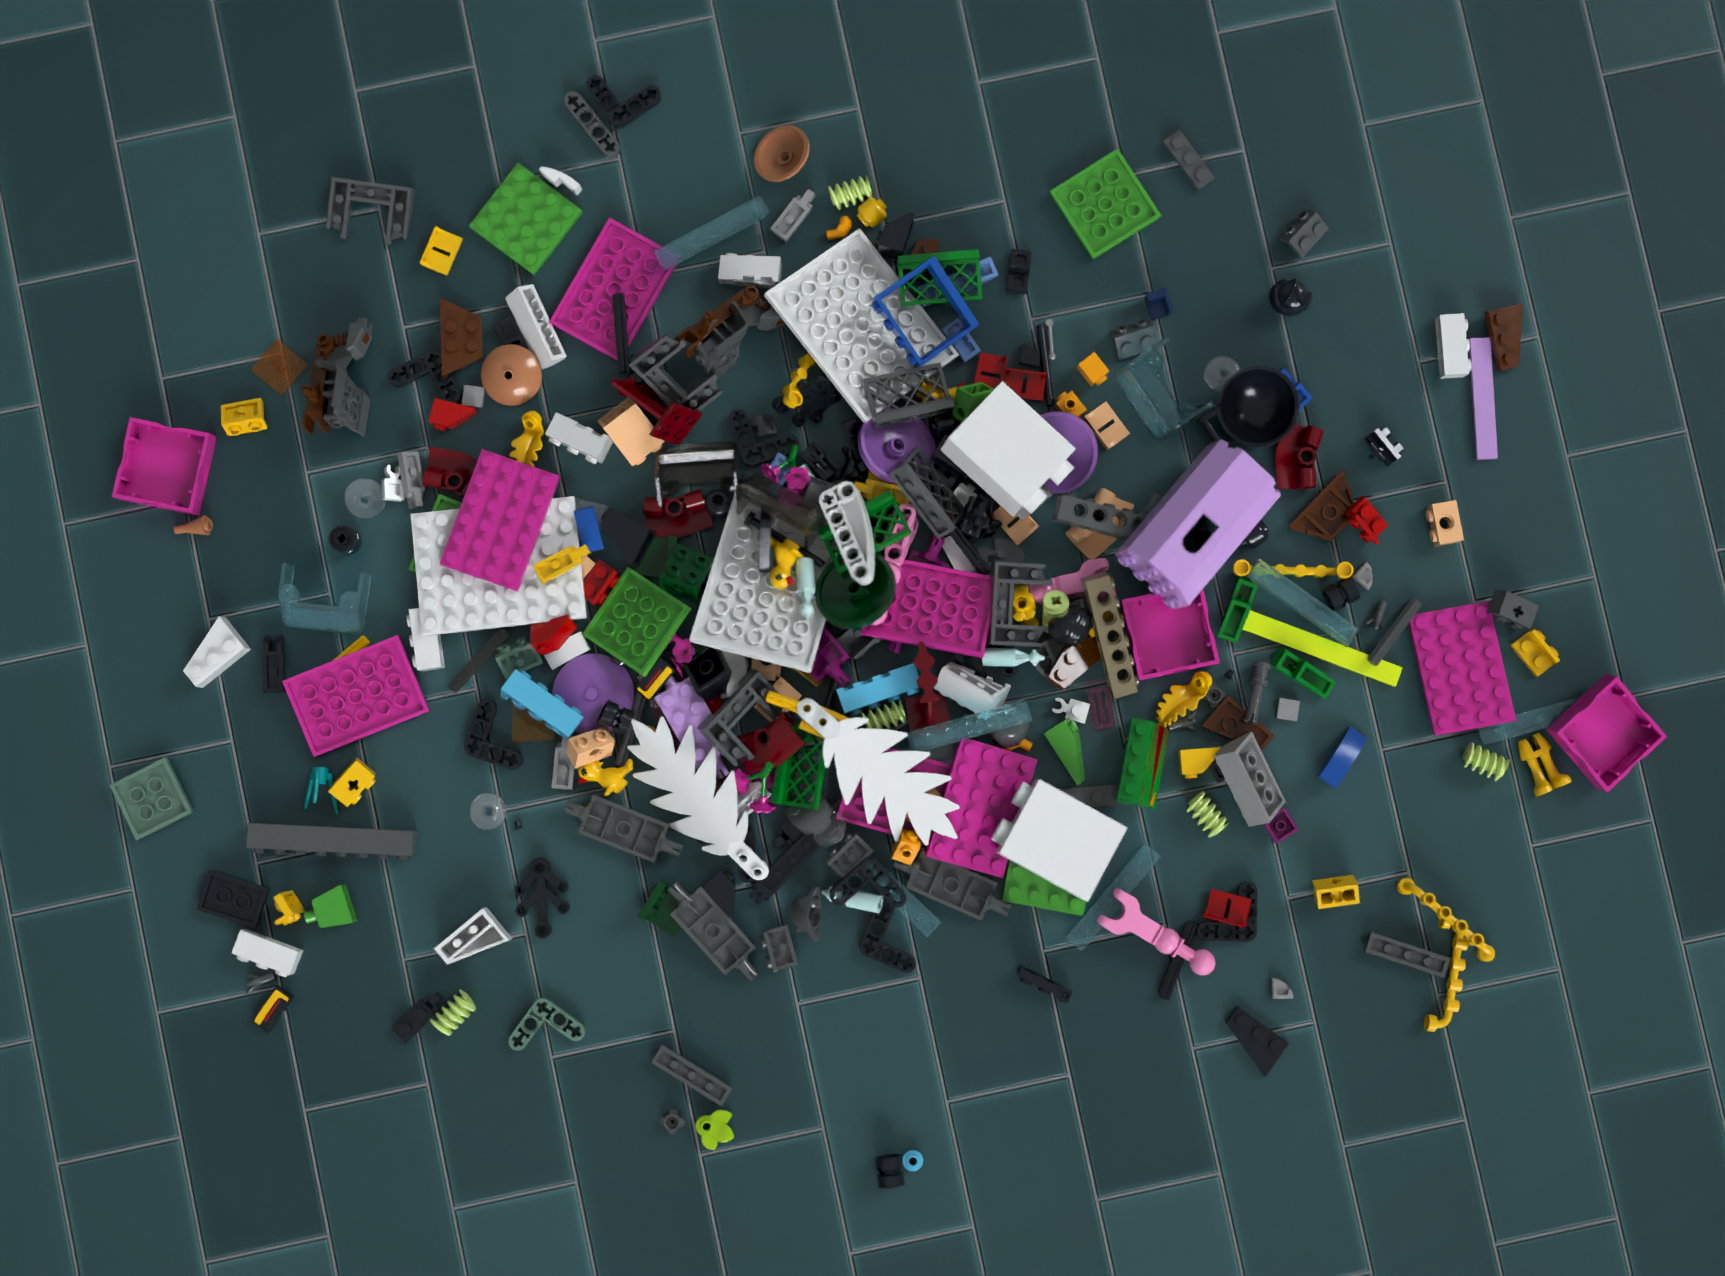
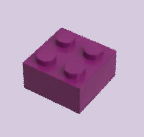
M1281 808L1270 823L1263 824L1274 843H1279L1299 830L1285 808Z

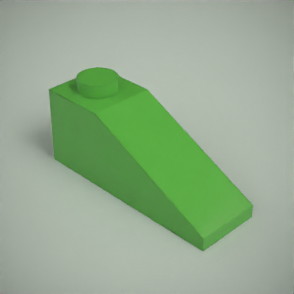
M1068 717L1046 731L1044 735L1078 786L1085 780L1080 734L1078 733L1079 729L1076 723Z

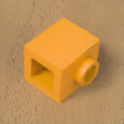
M1095 352L1077 366L1078 371L1091 387L1094 384L1099 386L1108 379L1106 375L1109 373V370Z
M1073 391L1068 394L1063 392L1056 398L1058 402H1056L1054 407L1057 411L1071 413L1077 417H1081L1087 411Z
M902 828L899 841H895L892 848V859L911 866L921 846V839L916 832Z

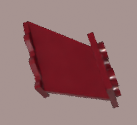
M631 377L625 380L612 379L610 381L611 385L618 389L620 396H628L659 419L649 433L652 437L680 446L702 416L700 411L674 402L670 406L666 405L654 390H650L649 385L645 382L636 386L635 380Z
M919 642L918 656L914 659L913 663L916 668L921 670V675L916 682L917 686L923 689V695L905 697L910 737L951 732L946 696L933 692V688L938 683L937 677L930 673V668L935 663L934 657L927 653L924 642Z

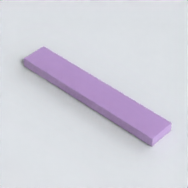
M1490 337L1470 338L1469 359L1472 365L1470 376L1476 460L1497 459Z

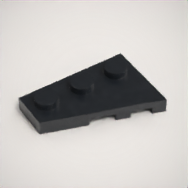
M1237 1006L1225 1023L1266 1077L1289 1043Z

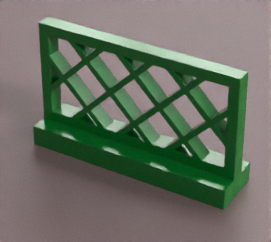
M979 249L897 256L899 279L903 277V270H913L930 257L935 256L943 270L946 266H952L957 270L951 282L959 290V294L962 293L965 296L962 297L964 301L983 300ZM967 264H975L976 272L971 278L962 271ZM922 272L917 274L910 283L906 282L908 286L905 290L904 284L900 286L901 307L949 303L943 292L933 284L934 279L929 281L921 274ZM959 273L969 280L962 289L953 282ZM919 276L928 283L922 292L912 285ZM970 282L977 287V296H969L964 292V289ZM929 286L939 292L935 299L929 300L923 295ZM909 288H912L919 294L914 301L905 302V292Z
M890 490L865 503L869 519H878L875 529L872 528L874 542L878 534L886 535L884 542L880 544L874 543L875 554L912 534L899 504ZM894 507L896 510L894 517H885L886 512ZM842 516L835 520V524L841 522ZM883 521L891 522L888 531L880 530ZM829 524L818 529L817 531L823 539L837 571L841 574L848 570L846 563L843 565L839 563L842 555L840 549L832 548L830 544L835 541ZM896 524H901L905 528V530L898 534L892 533ZM850 534L845 535L842 541H847L850 538ZM854 552L851 555L850 559H855L858 556V553Z
M795 723V726L792 728L801 737L802 729L799 728L800 723ZM807 732L808 736L803 741L807 743L812 740L815 747L808 752L804 745L800 748L805 754L802 759L798 761L797 751L776 767L771 803L819 809L825 771L823 758L825 739L818 743L815 735ZM818 751L820 758L815 763L811 756ZM808 760L812 767L805 772L801 765ZM798 769L802 776L795 782L794 774ZM815 771L817 775L816 781L811 783L808 776ZM805 781L808 788L802 793L798 785ZM795 790L798 797L793 802H790L791 793ZM810 792L813 794L812 805L808 804L805 799Z

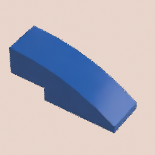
M1349 726L1316 777L1330 787L1337 788L1352 766L1367 738Z

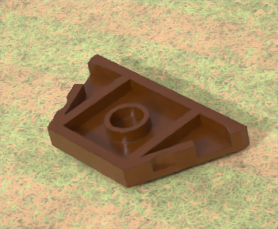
M440 299L442 377H446L458 369L461 370L467 367L470 363L483 359L482 317L444 299Z
M1341 470L1287 528L1322 540L1332 541L1348 524L1349 518L1345 512L1355 503L1353 493L1345 478V472Z

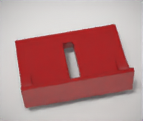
M980 352L974 383L983 382L995 389L1004 380L1008 356H997ZM981 372L1000 375V379L981 375Z
M1006 368L1004 383L1020 398L1043 401L1047 373ZM1028 374L1025 393H1021L1023 376Z
M1211 889L1203 917L1246 927L1252 899ZM1228 899H1232L1228 918H1225Z

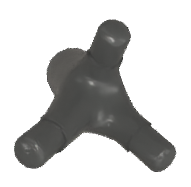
M1379 601L1374 615L1365 621L1366 625L1375 621V629H1378L1379 626L1380 628L1384 627L1383 615L1387 602Z
M1194 710L1187 717L1172 722L1171 725H1168L1169 730L1188 728L1193 731L1195 727L1190 724L1195 722L1194 716L1197 711Z
M274 972L262 976L250 973L248 976L254 980L246 983L247 986H250L246 993L250 994L253 989L261 984L276 980Z

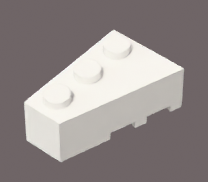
M734 253L721 255L718 274L719 284L752 285L757 288L771 289L779 284L781 280V257L738 256Z
M953 662L942 667L938 676V683L934 689L938 690L943 696L950 697L960 706L967 707L977 716L985 719L1000 706H1003L1011 685L1005 683L1002 686L992 682L993 678L989 676L986 679L974 675V670Z

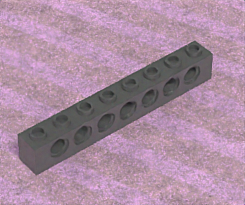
M1065 493L1057 497L1052 521L1127 540L1134 532L1132 522H1136L1139 526L1148 514L1137 515L1131 509L1123 508L1119 510L1115 509L1113 504L1103 503V505L1096 504L1094 499L1084 498L1082 500L1076 498L1077 495ZM1074 506L1080 508V516L1074 513ZM1094 511L1100 514L1099 521L1093 518ZM1114 516L1119 519V526L1113 524L1112 519ZM1191 528L1182 540L1183 548L1189 553L1198 552L1211 536V531L1205 529L1196 531ZM1190 537L1195 539V547L1191 546L1189 542Z

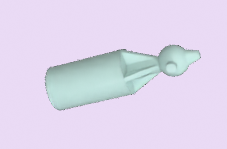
M805 557L795 561L797 593L804 603L801 611L806 619H810L814 610L810 603L816 592L814 560Z
M985 648L982 665L1016 667L1019 664L1030 661L1033 666H1036L1039 661L1045 659V656L1040 655L1035 649L1030 654H1026L1016 648Z
M833 886L821 891V894L825 895L830 902L832 901L829 897V891ZM859 890L845 904L850 908L880 913L883 905V896ZM835 891V895H836V896H835L834 899H836V898L842 899V898H843L842 893H843L844 891H841V892Z

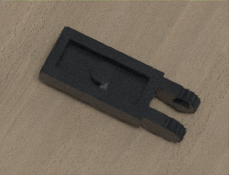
M282 635L277 636V651H271L270 636H264V652H262L263 693L286 692L282 682L286 680L284 637Z

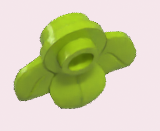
M715 1110L710 1116L703 1115L697 1119L695 1129L701 1135L702 1144L706 1148L715 1150L718 1142H728L734 1138L733 1131L727 1125L732 1117L729 1111ZM705 1123H709L708 1129H703Z

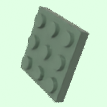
M164 757L109 785L136 840H140L194 813L168 757Z

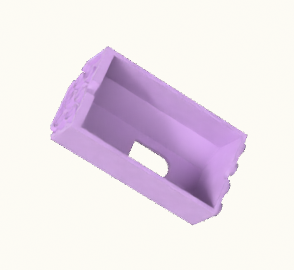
M1220 439L1203 449L1118 549L1115 555L1123 566L1129 567L1133 571V575L1138 580H1146L1149 583L1148 589L1155 595H1160L1167 607L1178 609L1189 606L1281 494L1279 490L1273 487L1276 484L1274 478L1254 459L1238 447L1235 449L1229 448L1228 442ZM1204 514L1218 528L1198 552L1189 553L1183 548L1182 540Z

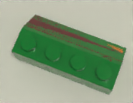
M1132 717L1129 721L1115 802L1156 809L1169 729L1148 720Z

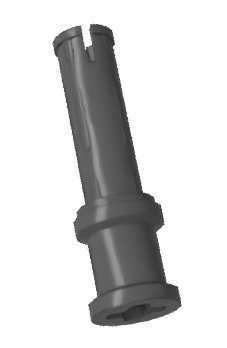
M1261 661L1253 663L1255 668L1253 677L1250 678V685L1252 687L1244 719L1245 723L1248 724L1250 721L1252 725L1257 724L1263 690L1268 686V681L1266 680L1268 671L1272 667L1269 663Z

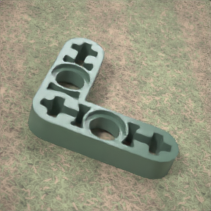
M541 997L534 1002L509 1037L508 1043L515 1051L524 1049L544 1021L572 1041L581 1040L586 1034V1028L582 1022L546 997ZM543 1002H546V1008L550 1011L553 1008L556 1009V1011H554L551 1014L550 1019L546 1017L549 1014L546 1010L542 1012L539 1011L540 1006L538 1005V1003L542 1004ZM558 1013L565 1016V1022L562 1025L554 1022V1016ZM528 1018H533L536 1021L535 1029L529 1030L526 1028L525 1021ZM569 1020L573 1021V1023H571L570 1026H572L573 1028L579 1026L581 1028L579 1030L581 1036L578 1034L576 1036H573V1030L569 1027L566 1031L563 1029L568 1024ZM521 1027V1029L525 1033L530 1034V1036L528 1037L527 1035H524V1037L521 1040L523 1042V1045L519 1044L518 1046H516L514 1044L515 1039L513 1038H517L522 1034V1031H519Z

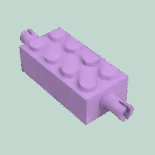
M672 675L664 685L665 691L654 698L680 743L688 726L692 725L695 740V769H698L714 746L696 728L711 712L703 698L696 693L690 678L679 683L675 681ZM716 749V776L719 780L723 778L719 769L722 770L725 776L730 773L720 758L722 754Z

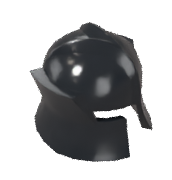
M1295 278L1288 281L1282 279L1270 290L1269 299L1272 308L1279 314L1295 316L1307 310L1311 303L1312 293L1308 291L1302 282L1297 281Z

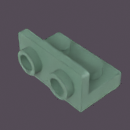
M523 636L511 645L504 644L495 651V659L505 679L509 678L515 669L519 672L521 670L526 671L543 664L541 655L531 646V636Z

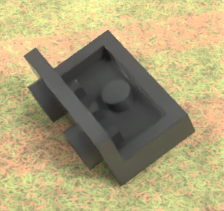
M1305 209L1297 215L1296 220L1284 229L1279 239L1282 242H1286L1297 257L1303 258L1329 228L1316 211Z
M1137 320L1132 325L1118 326L1115 330L1110 331L1119 360L1158 348L1154 327L1149 320Z
M862 628L844 629L835 637L837 642L854 660L863 657L872 645L880 642L881 639L861 635Z
M857 833L854 836L849 834L842 841L844 846L839 851L835 848L827 856L829 859L827 864L841 878L874 851Z
M788 924L763 931L764 936H761L763 948L768 949L769 956H766L769 969L773 968V971L777 972L778 970L798 965Z

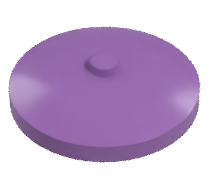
M872 419L862 424L858 434V449L861 458L868 469L881 480L897 485L889 473L897 468L917 446L930 463L934 465V462L930 459L936 450L935 441L930 430L922 420L918 419L873 429ZM916 456V462L920 464V460ZM918 469L919 476H922L921 470Z
M1062 411L1044 413L1040 416L1076 448L1067 459L1074 466V469L1058 486L1050 478L1044 484L1048 486L1050 493L1070 492L1083 485L1094 472L1098 461L1097 440L1089 425L1076 415Z
M592 653L572 659L560 670L553 685L552 695H559L565 700L564 704L568 707L574 706L582 712L583 721L575 731L583 734L603 727L597 724V720L608 699L619 704V708L626 707L631 710L635 699V688L629 672L621 663L609 656ZM612 727L607 728L609 732L613 731Z

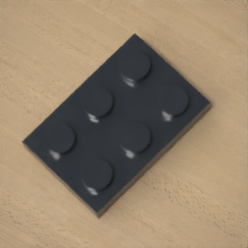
M209 870L196 910L257 928L270 888L218 871Z

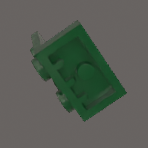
M677 544L659 575L660 589L698 603L701 597V584L713 565L714 558Z
M660 880L638 914V917L644 921L647 919L667 933L675 936L681 926L670 913L678 906L679 902L667 891L670 884Z

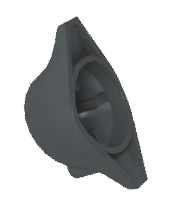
M813 887L807 896L797 899L792 904L790 916L793 923L797 926V932L807 933L812 941H818L822 906L819 887Z

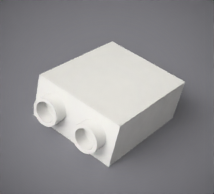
M1002 381L951 434L941 448V451L1014 517L1022 507L1032 514L1048 497L1040 489L1043 484L1050 478L1058 486L1074 469V466L1067 459L1076 448Z
M1040 779L1034 780L1032 785L1022 781L1011 801L1012 804L1019 807L1014 819L1010 822L1002 818L991 840L1000 844L996 853L1075 897L1088 902L1127 827Z

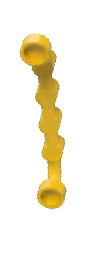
M809 353L799 358V369L790 375L792 382L783 387V403L790 408H795L803 402L802 395L796 388V384L799 380L807 378L808 368L815 364V360Z
M1241 559L1234 563L1233 572L1240 577L1247 574H1253L1256 577L1264 574H1273L1275 577L1294 575L1300 578L1304 575H1314L1316 578L1338 576L1341 579H1346L1353 574V566L1349 562L1339 563L1336 568H1328L1324 565L1305 567L1301 564L1295 567H1285L1283 564L1276 566L1256 564L1255 566H1250L1248 561Z
M1403 878L1398 881L1397 890L1400 894H1415L1420 899L1422 905L1429 906L1436 912V916L1439 919H1445L1452 925L1454 932L1464 935L1471 946H1477L1476 955L1480 961L1489 962L1494 959L1495 950L1484 942V937L1478 933L1474 934L1469 930L1466 921L1457 920L1452 915L1449 907H1442L1438 904L1434 894L1425 893L1409 878Z
M1438 919L1439 928L1450 929L1452 926L1445 919ZM1455 932V937L1452 940L1453 954L1449 962L1450 975L1446 982L1447 996L1443 1003L1444 1016L1438 1020L1437 1016L1427 1014L1424 1019L1425 1031L1435 1032L1437 1028L1447 1026L1451 1021L1453 1012L1459 1011L1460 1002L1455 1000L1456 991L1461 992L1463 981L1458 979V972L1464 971L1466 966L1465 959H1461V951H1466L1469 945L1468 939L1463 938L1464 935Z

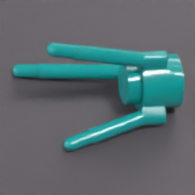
M312 767L303 807L305 810L308 808L313 784V803L317 802L319 785H325L326 781H328L329 787L333 784V773H328L329 768ZM331 794L335 814L338 815L337 799Z

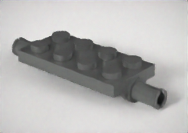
M594 794L589 805L585 807L570 800L566 803V806L573 809L565 807L563 812L578 817L582 821L578 831L579 834L653 863L656 862L657 856L661 851L678 858L681 852L673 848L682 850L683 845L666 839L670 826L666 822Z
M921 850L918 860L912 862L911 866L895 861L892 867L909 873L910 878L906 885L907 889L982 921L986 910L991 909L1004 916H1007L1008 911L1001 907L1010 910V903L999 900L993 895L998 884L997 882L961 866L927 857L924 850Z
M677 881L673 883L677 891L670 885L667 891L679 902L678 906L670 913L675 921L724 975L733 968H738L749 982L752 981L754 978L749 971L755 977L759 974V971L747 960V956L756 946L726 915L702 886H699L692 894H688Z

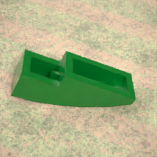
M1238 576L1217 637L1237 643L1259 586L1257 581Z
M1278 648L1269 663L1272 665V668L1323 699L1328 697L1336 681L1307 661L1301 660L1287 649Z

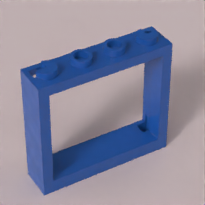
M935 256L930 257L871 298L873 302L871 304L872 308L877 314H881L884 319V326L889 332H893L896 337L894 338L899 348L905 350L908 362L912 366L915 365V367L922 366L980 325ZM927 268L965 326L919 357L882 302V299Z

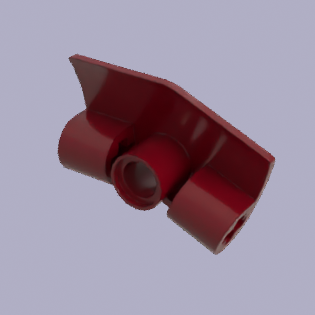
M1296 423L1291 432L1278 442L1275 451L1277 489L1316 488L1315 460L1324 434L1323 430L1314 426L1304 427ZM1301 453L1308 454L1310 461L1304 462L1301 459Z
M430 447L428 467L425 468L423 474V486L451 490L464 498L478 460L463 452ZM459 477V485L452 487L450 485L451 479Z
M701 488L676 498H644L643 512L645 515V525L657 531L654 537L669 538V536H676L681 538L714 525L712 517L705 509V496ZM673 502H677L680 505V510L677 513H673L670 509Z
M781 712L764 728L737 736L754 756L751 760H747L746 756L740 758L747 774L761 771L767 762H771L773 767L781 765L806 744L793 730L792 727L795 726V722L787 712ZM766 733L768 735V741H766L765 739Z

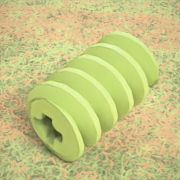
M867 174L865 181L861 176L858 177V183L851 179L850 186L846 181L843 182L842 188L835 184L834 191L828 186L832 204L838 210H841V203L847 208L849 207L850 200L856 205L857 198L863 203L864 196H867V198L872 197Z
M1053 590L1045 594L1043 598L1042 626H1048L1052 618L1063 617L1069 612V599L1065 593Z
M900 699L898 706L892 701L891 708L886 704L883 705V711L876 707L875 714L868 710L867 717L861 712L863 718L869 719V722L865 723L866 728L883 729V726L890 730L891 723L898 727V720L903 725L906 724V715Z
M1473 742L1467 745L1462 756L1465 768L1469 764H1472V771L1479 767L1480 775L1486 770L1487 778L1492 774L1495 775L1494 781H1497L1504 775L1510 763V759L1505 760L1503 756L1497 757L1495 752L1489 753L1488 749L1482 750L1480 745L1474 747Z
M1202 791L1187 803L1189 807L1186 811L1194 810L1192 818H1200L1197 824H1205L1202 830H1210L1208 838L1221 832L1229 823L1224 824L1226 817L1219 818L1221 811H1214L1215 804L1208 805L1210 802L1209 797L1202 799L1205 795V792Z
M459 989L460 997L455 994L453 995L454 1003L449 1000L447 1001L449 1008L441 1007L443 1014L435 1013L437 1020L429 1019L436 1029L446 1035H451L452 1029L456 1030L458 1023L462 1024L464 1017L468 1018L470 1016L469 1010L472 1012L476 1010L473 1000L461 989Z

